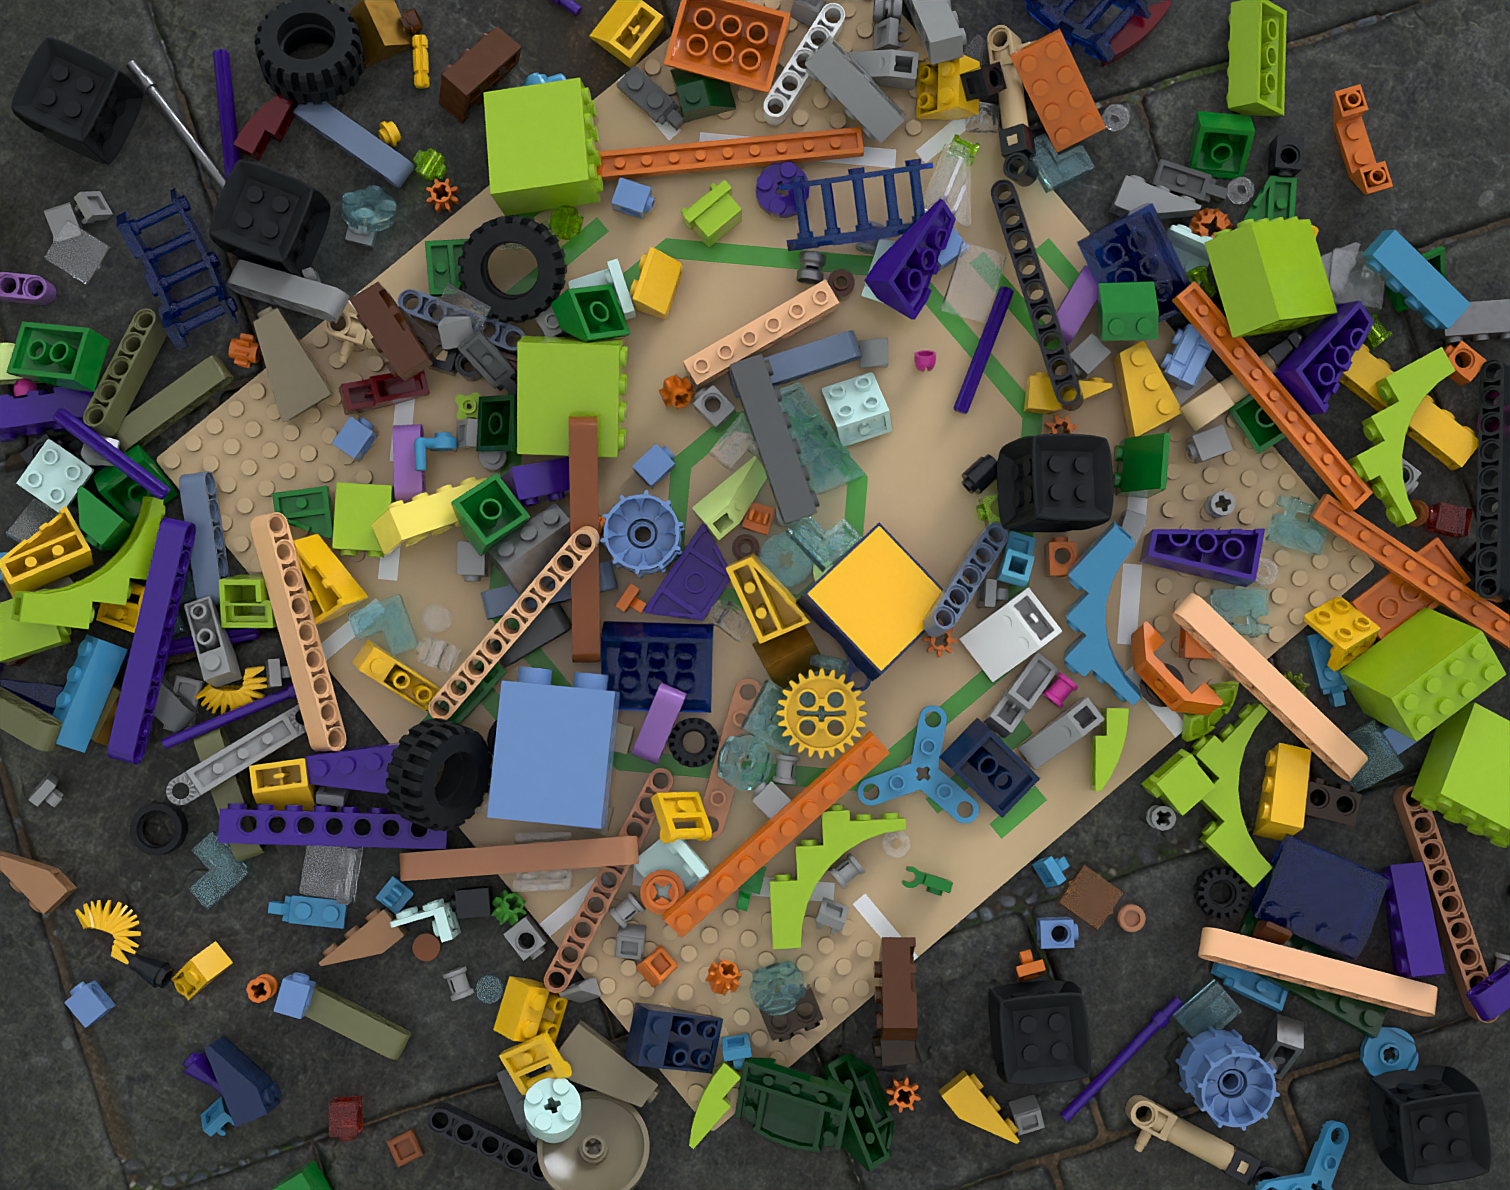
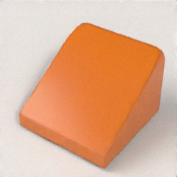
M660 945L636 966V969L652 987H655L668 977L678 965Z

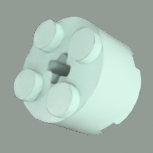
M546 1078L534 1084L527 1091L524 1101V1112L529 1131L536 1138L538 1137L548 1143L562 1142L571 1137L576 1131L581 1119V1100L578 1091L567 1079ZM554 1107L557 1109V1112L552 1114L549 1108Z

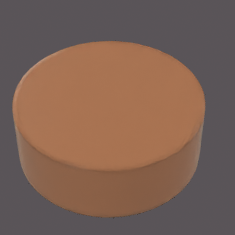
M1135 904L1123 905L1119 908L1116 915L1118 925L1128 932L1139 931L1144 926L1146 920L1144 911Z

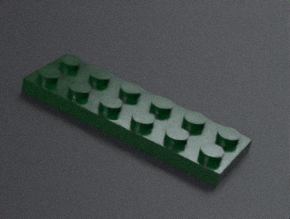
M1249 908L1244 914L1237 934L1252 937L1257 921L1260 920L1286 927ZM1292 930L1291 938L1282 945L1349 963ZM1255 973L1369 1038H1377L1388 1007Z

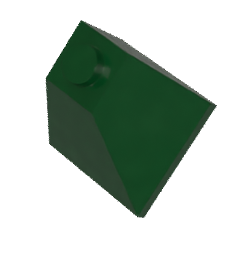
M679 69L670 70L684 123L736 110L730 83Z
M517 395L479 397L476 452L516 451Z

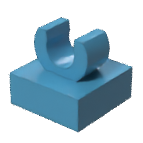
M1052 856L1041 858L1032 864L1046 888L1058 886L1064 882L1066 878L1062 871L1070 866L1064 856L1060 859H1053Z
M394 875L376 896V899L393 913L397 914L401 912L416 892Z
M749 1033L721 1037L724 1061L733 1060L734 1070L742 1069L744 1058L752 1057Z
M222 1096L200 1115L203 1131L211 1137L216 1132L224 1136L226 1134L224 1125L227 1122L234 1125Z

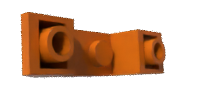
M1361 84L1333 93V130L1348 177L1365 195L1392 188L1393 184L1386 162L1376 163L1362 119V115L1369 109Z
M1146 621L1131 634L1133 670L1172 711L1208 716L1220 707L1224 702L1205 682L1190 693L1184 684L1153 654L1165 640Z

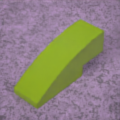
M1102 708V716L1105 720L1101 722V735H1091L1090 790L1102 791L1119 761L1128 728L1129 708Z
M724 1059L712 1073L698 1101L690 1135L689 1146L692 1149L698 1145L731 1107V1100L725 1095L739 1081L741 1072L738 1069L734 1070V1066L729 1061H724Z

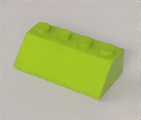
M1240 0L1232 2L1228 18L1230 25V40L1228 41L1229 66L1227 68L1229 84L1226 95L1228 109L1241 115L1284 116L1287 11L1269 0Z

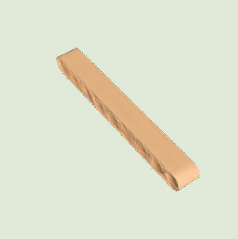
M279 512L256 516L251 521V533L310 746L318 753L340 751L346 745V733L288 521Z
M591 526L581 527L568 539L429 703L428 710L433 718L447 720L453 715L595 550L600 541L599 533L595 528ZM580 534H587L591 538L592 544L590 547H584L580 544ZM562 555H568L573 559L574 564L572 568L563 566L561 563ZM543 577H552L556 583L555 588H547L543 583ZM526 597H532L537 601V609H530L526 605ZM508 618H515L520 624V629L514 630L510 628ZM493 638L499 640L502 644V650H495L491 646L490 640ZM473 659L481 660L484 664V670L476 669L473 665ZM456 680L464 681L467 690L458 689ZM438 701H446L450 707L449 711L442 710L439 707Z
M1190 593L1173 612L1172 617L1331 770L1344 780L1351 781L1368 761L1365 753L1198 595Z
M1202 928L1198 956L1202 959L1419 1016H1435L1438 991L1436 986L1217 928Z

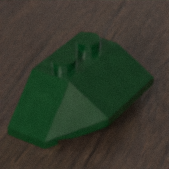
M846 1053L825 1065L822 1079L827 1080L830 1076L852 1091L842 1147L867 1171H871L891 1158L892 1150H890L893 1139L894 1118L874 1069L854 1058L851 1054Z

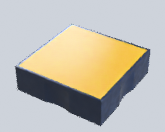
M879 522L805 591L796 602L822 630L830 634L841 645L845 654L873 682L925 633L923 621L943 588ZM950 596V600L955 603L954 599Z

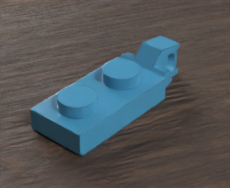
M1319 633L1305 636L1317 689L1321 690L1322 695L1327 694L1330 707L1346 705L1343 691L1347 690V685L1339 673L1341 669L1334 672L1327 666L1331 656L1330 650L1333 645Z
M297 894L292 896L286 895L285 901L272 900V902H269L268 913L283 915L282 921L289 923L344 929L346 927L349 900Z
M1214 962L1210 973L1225 979L1223 985L1229 987L1228 989L1277 1012L1283 1010L1288 994L1287 991L1251 971Z

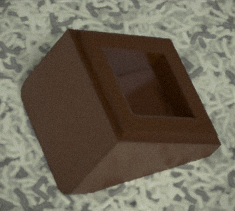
M1260 920L1257 921L1252 938L1283 945L1291 938L1293 933L1291 930L1272 922Z

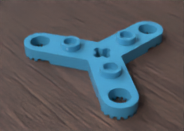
M927 706L920 712L910 763L862 780L857 788V795L861 802L874 806L921 790L958 822L970 823L976 819L979 813L977 802L938 769L947 722L943 709L938 706ZM930 711H935L940 716V722L936 727H929L925 722V716ZM927 766L929 768L927 771L929 778L927 780L924 778L918 780L916 778L918 776L916 769L918 767L923 769ZM867 784H875L878 787L879 793L876 798L869 800L864 797L863 789ZM963 801H967L972 805V813L968 817H961L957 813V806Z
M1334 1120L1326 1121V1124L1322 1125L1323 1128H1320L1319 1139L1317 1142L1315 1141L1304 1173L1268 1180L1263 1179L1262 1182L1259 1181L1258 1185L1255 1186L1256 1190H1267L1269 1188L1272 1190H1313L1311 1188L1313 1183L1318 1186L1317 1190H1333L1331 1185L1349 1140V1131L1346 1125ZM1337 1128L1336 1130L1339 1131L1337 1132L1339 1134L1337 1136L1338 1139L1332 1142L1331 1133Z

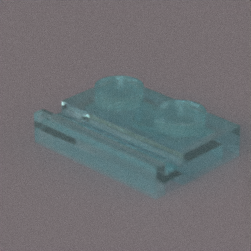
M1214 979L1175 1012L1173 1016L1194 1039L1198 1034L1207 1031L1208 1026H1212L1215 1030H1221L1238 1016L1242 1010L1221 987L1219 982Z

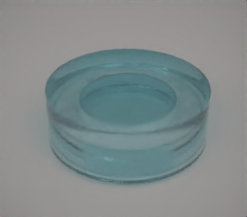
M485 975L477 982L476 995L484 1003H494L504 993V983L496 975Z

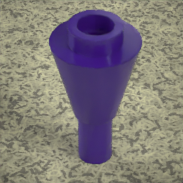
M201 1051L198 1054L192 1052L182 1064L185 1066L182 1073L207 1085L210 1084L222 1095L210 1062L204 1052Z

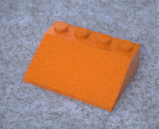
M681 0L664 65L769 94L790 27L791 13L743 0Z

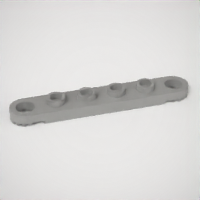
M299 704L171 780L166 788L167 799L174 805H186L306 732L305 725L299 724L295 719L296 713L300 711ZM183 783L188 786L189 794L186 798L177 799L173 796L172 788L176 784Z

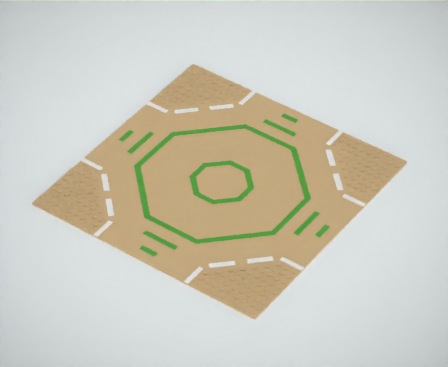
M743 0L787 13L791 12L794 0ZM827 0L825 5L837 3L845 11L844 27L836 42L846 52L873 51L874 25L877 24L873 22L874 0ZM901 14L899 27L904 28L905 33L898 36V42L904 43V47L897 50L919 52L918 65L929 62L930 60L918 32ZM828 16L826 18L829 23H837L839 21L835 16ZM792 17L771 89L810 29V26ZM670 37L636 66L675 101L679 107L676 111L682 116L670 71L676 68L664 65ZM815 38L811 42L816 46H820L824 40ZM801 60L797 63L800 68H807L805 66L806 60ZM624 74L594 99L597 107V116L593 117L594 125H597L599 132V141L595 142L596 150L608 151L861 127L864 156L794 163L806 174L810 189L809 198L804 209L797 215L789 218H779L780 216L766 213L757 201V179L768 166L627 179L651 187L652 197H655V202L651 213L646 212L644 220L613 210L611 202L619 180L603 181V192H599V203L517 214L520 217L533 218L539 224L543 223L548 227V231L552 235L555 234L558 238V244L565 253L564 263L567 264V273L564 278L566 282L559 296L567 289H570L569 281L608 269L607 262L617 258L630 295L634 279L639 280L641 270L638 267L642 254H648L650 247L656 248L683 264V272L667 319L663 320L635 310L636 317L625 320L631 334L625 337L611 338L623 339V346H628V363H626V367H623V374H628V388L625 395H622V401H627V418H625V422H622V428L627 429V442L624 450H620L618 457H598V515L600 517H603V514H609L613 506L621 501V495L626 498L632 495L644 494V491L647 490L649 495L658 497L664 502L671 501V506L678 522H683L685 532L682 533L680 547L683 552L702 524V521L693 511L692 507L754 456L762 464L741 401L735 397L728 373L704 386L709 389L714 385L736 408V413L716 431L693 406V403L696 401L694 396L701 389L697 390L684 368L683 361L813 287L814 285L804 284L796 280L797 271L801 267V264L798 262L799 254L802 251H813L826 255L825 265L822 267L821 272L824 274L823 280L826 279L827 282L830 274L835 270L844 269L849 271L855 280L854 289L847 296H836L839 301L838 310L761 353L763 358L853 330L858 345L861 340L888 338V367L860 368V359L778 386L783 399L782 402H779L782 413L787 412L792 424V428L788 429L791 439L796 438L801 450V454L797 455L800 465L805 464L808 469L810 480L806 482L810 492L815 491L820 506L816 507L817 513L815 515L800 519L793 526L789 527L780 525L776 521L774 513L768 536L741 528L744 517L735 528L720 540L709 531L728 565L738 560L732 551L734 540L743 534L752 535L759 543L757 557L798 600L815 583L813 565L818 555L834 565L880 522L930 576L944 588L976 536L991 523L1001 524L997 479L981 494L976 492L971 494L961 483L963 481L962 473L980 457H985L989 454L998 461L999 452L1004 445L1025 436L1046 434L1048 429L1044 424L1046 422L1054 424L1053 416L1055 414L1060 419H1064L1069 415L1071 425L1077 424L1072 434L1095 435L1108 440L1112 458L1113 473L1117 472L1118 461H1114L1115 446L1119 445V442L1124 438H1128V429L1123 415V402L1118 388L1113 359L1120 352L1143 340H1100L1111 353L1084 379L1078 376V380L1088 381V378L1091 377L1103 378L1105 383H1112V388L1101 395L1083 401L1079 409L1075 411L1063 409L1051 415L1024 412L1026 380L1030 375L1034 376L1035 372L1048 373L991 197V188L994 183L1003 179L1009 180L1013 183L1019 195L1056 311L1085 265L1108 278L1107 283L1132 281L1039 173L1033 184L1024 187L1016 184L1004 174L1003 164L1005 158L1001 154L999 131L1001 129L980 104L979 115L960 120L916 118L917 76L913 90L879 86L906 114L905 121L880 143L877 139L872 140L866 135L863 130L864 125L858 119L854 121L844 111L845 106L839 100L834 101L826 93V86L820 80H810L786 120L779 125H771L763 117V103L768 95L767 93L730 84L736 110L685 122L676 131L667 121L663 125L653 121L617 88L616 84L625 76ZM785 83L783 85V88L787 91H793L797 88L793 83ZM772 105L768 110L773 114H778L782 111V108L778 105ZM1024 165L1019 168L1018 174L1023 171ZM723 180H726L732 187L731 197L742 209V221L708 248L693 229L690 230L683 222L680 210L684 206L688 209L706 194L713 182L717 186ZM779 184L778 190L775 191L776 194L782 193L784 197L787 196L789 186ZM490 185L358 293L379 282L391 294L397 305L399 295L407 289H414L429 295L425 241L469 239L470 234L483 223L504 216L490 194ZM1011 192L1001 193L999 199L1006 200L1011 195ZM939 199H943L956 218L953 227L966 243L968 249L964 255L939 271L937 275H932L928 287L931 289L929 299L916 319L906 317L885 303L861 296L865 285L864 280L869 273L874 255L858 251L855 247L856 243L860 242L862 235V222L869 220L884 225L886 229L884 233H881L880 238L896 242ZM1019 216L1010 217L1006 224H1015L1019 220ZM1021 240L1017 242L1014 248L1018 250L1023 249L1027 245V241ZM505 243L498 246L490 255L488 273L493 284L500 291L509 295H519L529 291L535 284L538 277V264L532 252L525 246L517 243ZM1026 266L1022 273L1026 275L1031 274L1035 270V266ZM839 278L836 280V284L843 287L846 285V281L843 278ZM463 282L457 296L436 297L484 315L481 309L476 310L471 305L473 301L469 296L465 297L462 291L465 289ZM1001 286L1011 288L1014 294L967 414L958 413L954 410V405ZM1035 290L1030 298L1033 300L1039 299L1044 291ZM416 298L410 299L407 302L406 308L409 310L415 309L418 306L419 300ZM1098 298L1073 340L1068 345L1070 354L1091 333L1097 337ZM348 300L344 311L358 315L352 303ZM444 308L434 309L432 318H441L444 314ZM1160 314L1158 339L1144 340L1158 367L1166 353L1171 354L1175 346L1171 343L1175 331ZM1043 315L1038 323L1046 325L1051 321L1052 316ZM535 318L522 323L508 322V324L522 329L526 336H545ZM339 320L335 324V331H342L346 327V320ZM415 320L432 337L440 340L438 328ZM323 321L303 337L301 342L334 394L290 421L283 422L279 414L268 372L265 368L157 457V463L178 489L181 475L210 471L213 474L225 545L250 575H263L250 525L256 516L274 513L272 493L328 486L334 522L337 482L392 485L394 487V425L422 424L425 438H434L435 433L450 432L451 437H456L457 421L459 419L456 415L458 404L455 403V397L458 394H463L464 396L471 395L473 392H478L481 396L511 394L505 388L501 391L497 388L494 389L484 377L474 382L467 381L458 371L455 376H451L427 367L424 371L429 387V395L387 407L345 415L339 392L341 384L367 380L370 376L391 373L385 364L389 360L383 352L379 353L371 348L364 349L354 346L347 364L340 363L339 358L343 342L334 339L326 331ZM488 326L483 330L487 338L492 337L496 332L494 326ZM518 335L510 337L508 345L516 347L521 337ZM1052 340L1047 344L1046 348L1048 350H1055L1059 347L1060 341ZM921 350L936 352L935 367L931 371H928L926 367L924 372L919 371L914 362L915 352ZM468 360L464 365V371L471 372L475 367ZM1066 365L1058 366L1055 370V375L1062 376L1068 371ZM1204 366L1195 386L1190 390H1185L1169 381L1167 383L1180 407H1183L1216 385L1218 381ZM872 372L889 408L893 431L841 448L837 438L835 423L823 396L822 388ZM675 374L681 379L687 376L695 392L691 396L690 404L676 409L673 405L666 407L659 393V389L663 388L664 380L670 376H675ZM709 400L705 404V408L709 412H716L721 406L717 400ZM468 404L467 409H471L472 405ZM1229 410L1197 431L1193 430L1181 413L1170 421L1144 434L1170 433L1166 489L1150 498L1115 496L1116 489L1113 488V510L1110 520L1105 524L1090 529L1052 533L1017 532L1037 538L1032 554L1035 558L1028 583L1022 588L997 580V588L1008 589V600L996 601L995 607L992 608L977 607V589L959 620L952 627L951 638L958 640V642L951 643L949 646L953 651L952 653L942 650L941 657H937L936 650L927 653L926 650L930 647L929 643L922 641L923 638L929 637L925 632L881 676L872 682L845 654L841 645L830 634L822 630L813 619L810 623L805 624L826 665L823 667L825 675L829 676L832 669H835V678H839L844 673V683L847 684L853 680L855 683L851 690L860 689L861 693L856 698L866 702L859 707V710L867 711V715L859 717V720L865 722V727L856 728L861 733V737L851 736L854 745L871 731L890 752L888 756L834 804H843V809H849L850 820L855 819V814H871V819L882 818V813L899 812V817L906 819V830L883 833L864 840L846 851L827 869L816 884L806 907L802 924L801 948L773 949L769 879H775V874L786 873L791 874V878H797L795 845H800V840L817 839V844L822 843L821 815L764 865L766 871L760 894L751 893L747 911L736 909L741 890L737 889L682 938L664 921L662 915L655 914L645 907L640 895L641 885L645 878L632 864L610 907L615 908L627 897L629 892H632L645 908L644 912H639L627 922L647 927L642 960L661 945L678 967L660 984L652 987L636 969V966L642 960L615 957L619 923L608 910L577 968L578 972L584 979L595 977L601 992L600 998L628 1032H630L636 1002L662 1005L723 1018L713 1072L724 1059L721 1037L749 1033L752 1057L749 1058L776 1059L775 1064L789 1068L875 994V986H879V978H874L873 967L874 961H879L882 937H916L914 960L917 959L1182 732L1183 712L1172 711L1168 706L1158 707L1152 705L1142 696V692L1141 699L1134 706L1128 700L1123 702L1113 693L1114 688L1107 682L1102 684L1092 674L1093 670L1084 677L1079 672L1074 674L1064 664L1066 662L1064 660V651L1083 633L1082 631L1077 633L1067 624L1066 610L1085 590L1079 591L1068 580L1070 576L1046 577L1044 545L1052 542L1053 537H1068V542L1076 541L1078 559L1113 521L1117 524L1119 523L1123 511L1130 510L1148 516L1135 548L1124 564L1118 569L1112 581L1106 602L1105 617L1107 636L1114 656L1125 674L1140 691L1139 684L1141 678L1133 670L1131 634L1146 621L1165 640L1153 654L1163 663L1170 664L1180 671L1184 679V686L1190 693L1204 682L1208 686L1228 681L1240 683L1214 657L1213 659L1206 660L1178 658L1180 625L1174 620L1172 614L1190 593L1201 597L1267 660L1308 625L1303 621L1305 614L1334 597H1341L1374 568L1373 562L1368 556L1309 518L1320 500L1273 446L1257 454ZM350 416L357 421L362 417L374 425L372 431L378 435L360 462L332 444ZM1223 424L1233 450L1195 464L1194 459L1191 460L1187 455L1185 448L1187 444L1186 439ZM1059 426L1057 434H1064L1063 427ZM655 444L660 448L665 445L676 457L672 460L676 467L652 489L635 472L632 466ZM477 446L468 449L457 448L454 451L444 452L426 449V492L430 496L436 494V490L449 484L453 488L460 486V482L470 477H475L476 480L485 477L489 478L497 473L501 478L511 467L569 456L517 454L516 449V451H506L507 460L502 468L489 470L481 464L479 460L480 452H476ZM767 478L753 502L776 509L777 504ZM1220 491L1229 492L1233 495L1236 504L1232 513L1221 518H1213L1208 515L1204 507L1208 497ZM567 495L565 499L555 501V503L570 519V495ZM546 500L539 502L537 505L523 508L529 514V520H531L554 502ZM1216 502L1215 506L1216 508H1222L1224 507V503ZM451 524L452 528L434 537L429 532L426 538L408 547L403 542L394 549V552L384 555V558L367 557L368 552H357V556H342L340 551L332 548L333 539L320 536L368 596L367 599L339 618L316 625L327 667L389 743H397L403 735H408V730L419 724L429 714V710L423 711L357 669L352 661L367 639L401 660L439 688H442L502 618L487 620L481 592L508 586L510 583L495 567L490 554L488 577H481L480 582L464 581V576L457 575L458 541H469L465 537L461 526L456 528L455 524ZM289 525L293 541L315 535L314 533ZM641 528L636 533V539L639 542H647L651 537V531L647 528ZM1152 529H1265L1256 581L1247 587L1140 563L1144 536ZM599 541V563L613 561L614 558L608 551V548ZM744 543L740 549L743 553H749L751 546L748 543ZM1004 547L984 579H996ZM1057 549L1054 555L1055 560L1060 564H1065L1067 554L1065 551ZM678 555L673 563L665 569V574L660 571L654 574L643 575L642 579L636 573L630 572L623 567L618 569L612 562L618 588L600 593V662H572V629L504 668L499 660L498 664L507 673L480 704L460 723V725L472 728L480 733L487 743L489 729L498 719L501 681L517 682L518 667L552 670L551 685L573 687L574 672L608 675L607 691L620 692L617 723L635 727L629 753L623 754L614 751L609 806L614 807L608 834L605 836L566 825L487 818L490 787L488 793H485L482 798L484 800L482 805L477 807L475 814L470 819H465V823L459 826V828L476 848L617 837L647 778L657 768H666L672 772L674 783L670 792H699L703 803L715 756L710 762L701 767L691 768L683 766L673 758L669 749V738L657 765L632 755V750L661 683L687 693L673 728L684 719H704L716 730L718 741L720 742L735 686L740 680L751 678L760 684L762 694L724 830L718 837L709 841L685 839L709 868V872L701 879L698 878L685 889L686 895L770 820L752 801L755 797L752 792L762 781L766 784L770 780L772 781L777 766L775 754L800 757V760L796 762L794 776L796 785L773 782L793 800L852 746L844 743V753L835 748L834 757H831L829 751H824L823 758H820L819 752L816 750L809 757L808 748L805 747L799 753L798 748L800 744L796 742L790 746L789 742L792 736H782L787 727L778 726V722L783 720L784 716L777 715L776 712L785 707L780 705L778 700L787 699V696L784 695L783 690L779 692L776 690L752 646L758 639L731 580L703 621L647 614L644 611L641 614L632 607L624 613L615 605L630 583L641 590L637 598L648 604L680 556ZM976 555V558L982 562L981 558ZM963 576L964 580L969 583V580ZM1029 587L1062 630L1060 634L1036 651L1059 668L1044 690L1048 691L1057 680L1056 675L1059 672L1072 680L1078 686V689L1069 694L1064 700V706L1061 709L1041 694L1032 708L1026 712L1014 731L1006 738H1003L992 728L990 729L1040 780L1002 818L940 759L938 769L968 793L979 806L978 816L970 823H960L921 790L874 806L861 802L857 795V788L862 780L910 763L919 714L925 707L938 706L946 714L947 722L941 754L976 718L983 722L1035 653L992 682L959 638L1020 591ZM571 600L557 603L561 605L572 624ZM556 604L546 606L540 613L544 612L545 610L551 608ZM508 618L510 628L515 629L520 626L515 618ZM939 618L937 622L943 624L942 620ZM942 635L938 638L935 637V646H945V643L943 642V640L946 638L945 635ZM491 639L490 643L494 642L496 639ZM473 659V665H475L479 661V659ZM820 670L814 672V674L819 675ZM456 680V686H457L462 680ZM745 684L740 689V695L745 700H751L756 695V689L751 684ZM789 686L785 689L792 690L793 688ZM807 691L801 694L800 701L805 706H811L816 702V697L813 693ZM832 692L828 696V702L832 706H839L844 701L842 694L839 692ZM1082 697H1088L1101 715L1102 708H1129L1125 743L1119 761L1102 791L1090 790L1091 735H1101V723L1036 770L1032 768L1018 750L1019 746ZM819 706L818 711L798 710L797 714H817L820 720H824L827 714L844 716L847 712L844 710L825 711L824 706ZM930 711L925 716V722L929 727H936L940 722V716L937 712ZM806 719L800 723V729L804 733L809 734L816 729L815 723L811 720ZM832 720L827 726L828 730L833 734L842 732L844 728L839 720ZM694 731L687 733L683 739V746L689 753L700 752L705 744L703 736ZM488 751V753H490V755L492 756V764H490V768L492 769L493 755L490 751ZM444 763L437 774L435 786L442 776ZM927 766L923 769L918 767L916 769L918 773L916 778L918 780L922 778L927 780L929 778L927 774L929 768ZM660 772L654 776V784L657 787L665 788L668 785L669 778L665 773ZM489 778L488 785L491 784V778ZM867 784L864 787L863 795L865 798L871 800L878 796L879 789L875 784ZM645 797L641 801V808L648 813L653 812L654 807L651 798ZM963 801L957 806L959 816L968 817L972 813V805L969 802ZM657 817L638 851V856L660 839L661 828ZM708 817L712 832H715L719 827L718 820L714 817ZM632 822L628 826V832L631 836L639 837L643 833V827L638 822ZM695 822L674 823L676 829L696 828ZM851 853L865 872L855 876L847 883V887L843 889L829 869L831 867L836 868ZM913 866L921 872L952 881L951 892L943 891L942 896L927 892V886L919 884L914 888L905 887L902 884V880L911 882L915 878L914 873L907 871L906 867ZM601 867L498 875L513 893L518 891V895L522 900H526L525 908L559 948ZM605 872L603 874L602 880L605 885H616L617 877L613 872ZM656 894V897L654 898V900H656L657 898H660V896H659L658 894ZM592 897L590 899V907L593 910L600 911L604 908V902L600 897ZM823 897L849 907L842 931L837 930L834 935L830 934L832 927L822 924L820 930L816 928V917ZM587 922L577 923V931L580 935L586 936L591 933V927ZM574 947L564 948V955L568 960L577 959L578 952ZM722 959L735 963L738 972L742 973L738 981L740 985L735 992L729 990L725 996L712 991L709 982L705 981L711 964L714 962L719 965ZM810 984L824 1019L819 1021L820 1025L814 1029L805 1031L802 1028L795 1031V1036L786 1041L779 1042L778 1039L772 1041L759 1011V1005ZM802 1003L797 1008V1012L802 1016L809 1015L813 1010L812 1005L809 1003ZM776 1014L771 1022L773 1025L781 1027L786 1024L787 1017L783 1014ZM659 1068L695 1112L703 1089L712 1074ZM741 1078L725 1095L731 1100V1107L712 1127V1131L719 1128L735 1114Z

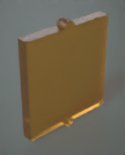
M1083 865L1075 878L1068 881L1069 886L1058 902L1098 930L1107 916L1113 914V908L1123 895V892Z

